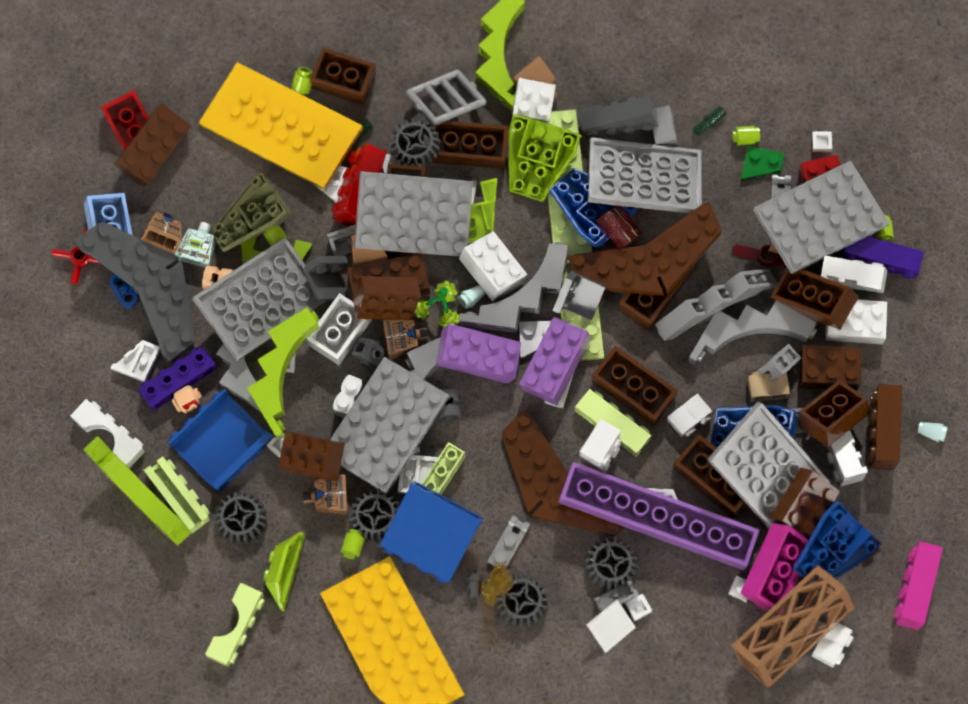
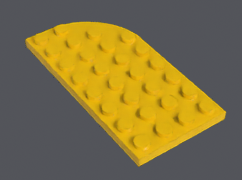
M390 556L320 593L369 688L385 704H449L464 696L461 687Z

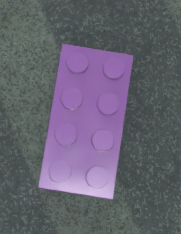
M553 317L519 383L522 390L557 406L591 340L588 331Z
M448 324L442 329L436 366L502 383H510L516 377L521 342Z

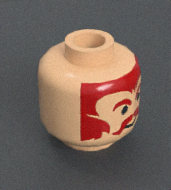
M187 385L174 393L172 402L178 412L182 411L184 414H188L200 406L199 399L202 396L197 388L193 389L190 385Z

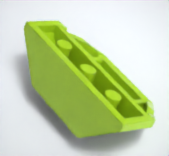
M299 532L276 545L275 551H271L269 556L271 565L270 569L265 571L264 581H266L265 584L281 611H285L305 540L304 532Z

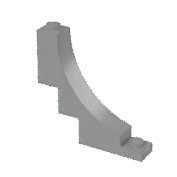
M561 242L549 243L542 265L534 277L522 289L499 302L480 306L479 316L473 312L460 313V325L517 333L521 312L540 314L543 292L560 293L565 281L569 257L568 246Z
M770 269L739 272L725 284L712 286L698 298L688 299L655 324L658 334L664 341L675 339L716 312L744 299L756 296L763 290L772 289L778 283Z
M777 300L767 316L746 305L738 320L718 311L714 314L689 356L688 362L695 366L697 361H702L706 354L705 351L713 355L726 344L754 334H780L806 343L808 338L813 339L817 331L815 329L817 322Z
M223 343L216 354L219 360L230 367L220 380V386L260 411L247 389L256 381L248 369L245 356L236 361Z

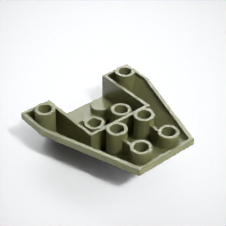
M261 173L246 186L211 232L222 251L225 252L279 226L292 215V212L280 193L265 175Z

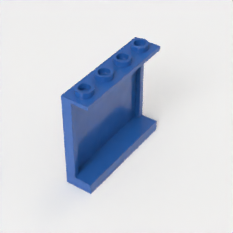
M223 389L221 392L215 393L212 401L208 405H203L194 418H189L179 432H174L170 436L168 443L219 494L267 448V444L273 439V436L268 431H265Z
M414 481L407 490L380 546L384 547L383 550L391 555L395 553L400 556L403 562L415 564L421 572L426 574L429 572L435 575V579L438 581L449 583L453 579L459 563L484 518Z

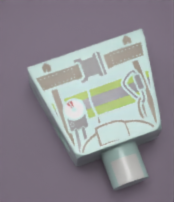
M201 222L198 231L193 229L187 230L175 252V256L179 257V261L204 268L207 265L212 266L216 240L214 235L209 234L210 224Z

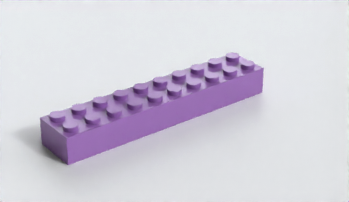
M575 462L570 467L558 503L741 570L748 566L759 529Z

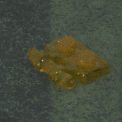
M502 562L488 575L489 580L481 585V593L484 596L485 602L490 606L496 604L497 595L501 596L504 592H508L514 583L507 566Z

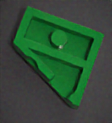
M748 146L740 180L744 181L753 177H762L766 174L781 172L785 153Z

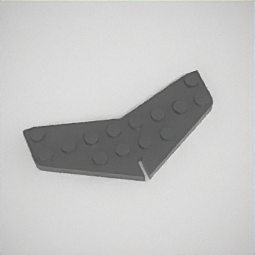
M104 222L98 223L74 240V243L82 252L92 256L120 277L139 295L159 343L160 352L167 362L194 343L195 335L182 261L167 270L168 266L179 259L178 256L146 243Z

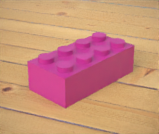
M772 523L740 594L765 611H769L794 588L799 574L793 567L809 540L788 525Z
M919 541L909 551L907 562H910V565L904 571L902 580L905 581V584L900 588L898 599L901 602L896 606L893 618H896L895 624L919 630L925 624L943 547Z

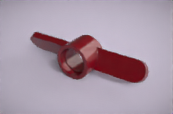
M739 244L732 247L733 255L758 261L764 267H770L774 264L787 267L781 256L777 253L771 252L774 255V259L771 261H766L761 257V253L768 251L770 245H764L760 249Z

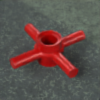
M83 229L82 234H84V233L87 232L88 230H87V229ZM77 246L71 251L54 248L52 250V256L71 260L74 269L70 283L74 285L78 284L82 267L87 266L89 262L101 264L92 256L86 255ZM80 254H84V255H85V256H84L82 259H80V260H77V259H76L77 256L80 255Z

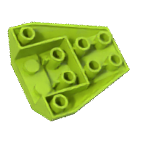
M513 114L508 131L509 191L544 202L550 193L549 189L557 183L575 156L581 134L536 119Z

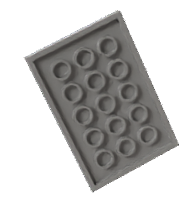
M590 138L588 202L691 213L702 205L701 150Z
M852 161L846 162L753 209L791 274L823 259L824 256H829L888 227L890 224Z
M361 171L359 176L354 248L460 257L464 247L468 246L473 181Z
M286 237L192 298L236 361L270 340L269 330L305 308L312 312L327 302L316 301L304 270L306 265Z
M384 357L330 439L345 443L341 467L387 494L450 398L449 394Z
M757 402L708 458L710 464L769 529L772 523L779 524L770 516L801 467L815 471L830 483L827 477L761 402Z

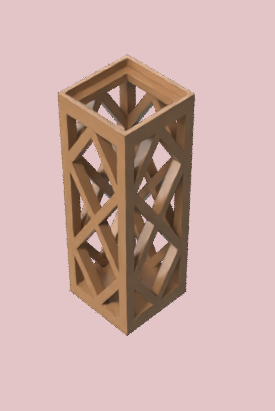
M817 566L731 646L741 664L769 688L855 607L846 588L820 566ZM810 591L803 605L795 608L799 594ZM782 609L779 615L774 616L778 611ZM829 611L825 624L814 627L821 614ZM800 618L798 625L787 634L788 629ZM772 626L766 639L758 642L761 629ZM791 646L788 658L777 662L784 648Z

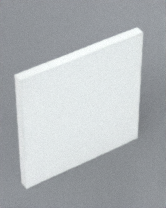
M618 600L614 601L587 624V627L605 653L636 628Z

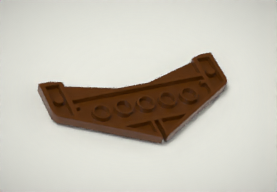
M707 202L697 207L646 245L576 254L568 257L573 272L606 287L605 291L664 296L658 280H662L668 294L721 235V227L710 202Z
M523 409L503 430L502 440L528 514L541 501L543 504L531 517L605 535H618L625 528L624 526L558 503L568 472L532 415Z

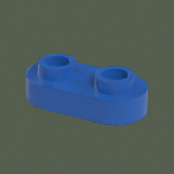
M116 274L112 275L110 286L121 305L125 308L135 307L139 301L135 290L125 281H123L122 286H117V283L123 280ZM131 296L132 300L127 302L126 298Z

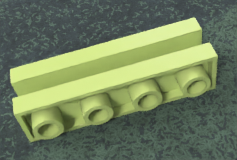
M589 389L575 406V412L595 427L600 419L619 429L621 431L620 438H622L620 446L637 457L641 449L650 441V431L646 427L638 426L634 423V419L630 415H624L618 411L619 408L614 403L606 402L603 399V395L598 391L593 392Z
M448 442L425 477L422 485L442 494L465 459V452Z
M162 456L157 460L155 466H149L144 471L177 516L193 534L210 521L208 517L210 512L204 504L200 506L196 501L199 497L194 490L191 489L189 491L186 488L187 481L181 474L177 476L174 472L176 467L170 459L166 461Z

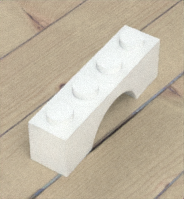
M86 399L70 415L71 418L86 432L104 429L112 433L115 439L113 453L130 469L145 453L142 448V442L136 437L134 439L129 437V431L122 425L118 427L114 424L116 420L108 413L104 415L100 411L102 408L96 402L92 401L90 403Z

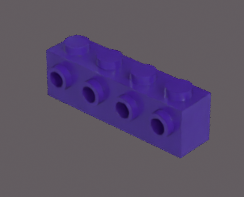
M868 236L845 247L842 258L851 261L859 260L866 264L879 263L886 268L889 274L897 273L906 279H916L924 252Z
M197 347L191 350L184 359L176 360L169 369L161 370L154 379L143 382L138 390L154 412L172 400L176 391L187 385H194L215 371L217 367L204 347Z

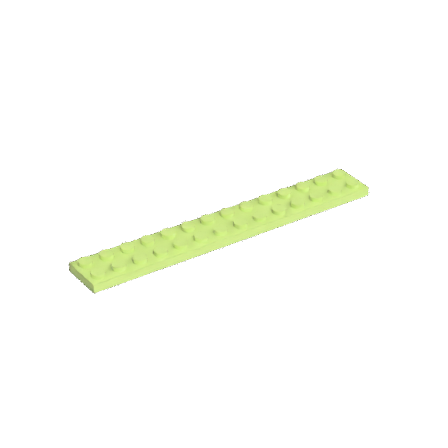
M576 110L551 112L550 121L546 123L578 133ZM580 142L575 156L559 180L573 168L583 171ZM549 193L548 203L553 244L561 242L568 246L569 257L592 252L591 244L579 235L552 194ZM569 260L567 263L565 279L568 276V274L571 271H573L569 263ZM597 307L592 320L563 308L561 320L588 331L591 337L580 361L604 359L599 307Z

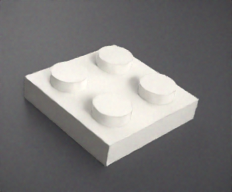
M519 78L512 116L517 114L549 122L556 85Z

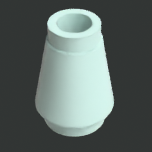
M478 285L461 292L458 299L461 305L468 309L472 308L486 293Z
M920 422L918 433L934 441L944 442L948 427L943 426L944 424Z

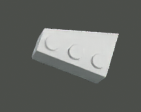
M824 256L821 276L849 286L851 289L884 293L887 270L879 263L866 264L859 260L851 261Z
M850 430L827 447L829 452L826 453L829 464H833L835 470L832 472L835 482H839L840 487L863 481L868 472L866 467H861L859 461L861 455L860 452H856L855 441Z

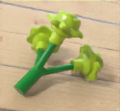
M445 281L444 283L437 284L438 289L434 291L437 297L430 301L424 302L422 298L419 299L414 316L424 320L429 315L428 309L430 305L437 301H442L444 315L440 316L439 325H442L444 328L448 324L457 325L460 323V314H457V312L451 313L447 305L448 302L455 301L454 296L458 294L453 283L449 284V281Z

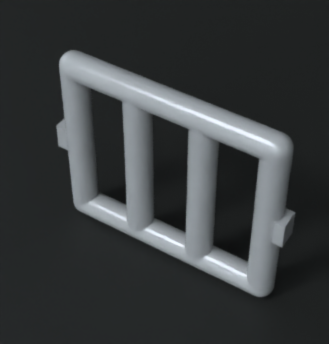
M454 70L406 91V95L415 104V109L418 113H423L434 126L486 104L485 98L476 90L474 82H469L459 70ZM457 78L476 101L467 104L448 81ZM441 84L460 107L451 110L432 87ZM425 91L444 114L435 117L416 94Z

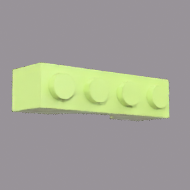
M240 583L232 599V602L239 611L238 624L231 633L225 636L213 637L205 653L207 658L229 667L230 663H235L238 657L236 651L239 645H244L247 638L245 633L248 627L252 628L256 620L254 614L257 609L261 610L265 599H263L262 592Z

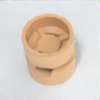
M207 265L203 274L202 288L205 290L214 284L216 276H218V281L234 270L226 268L219 270L218 267Z

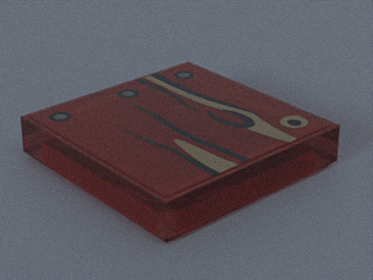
M616 205L596 220L620 250L642 234L641 230L621 206Z

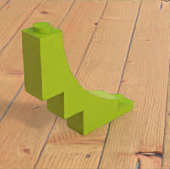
M501 0L481 18V26L490 35L478 45V52L488 61L475 72L476 79L512 112L515 95H511V93L514 92V83L506 68L504 47L510 28L517 17L525 10V0Z
M308 308L303 309L268 331L277 348L258 359L267 376L247 388L279 440L284 438L285 433L283 430L286 429L279 418L285 415L283 383L288 365L304 340L320 328L317 323L320 319L315 311L310 312Z
M98 436L83 449L134 505L177 546L192 533L183 521L163 504Z

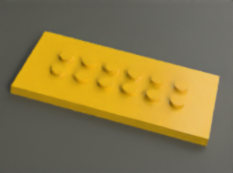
M238 62L199 121V125L324 190L363 130L362 125Z

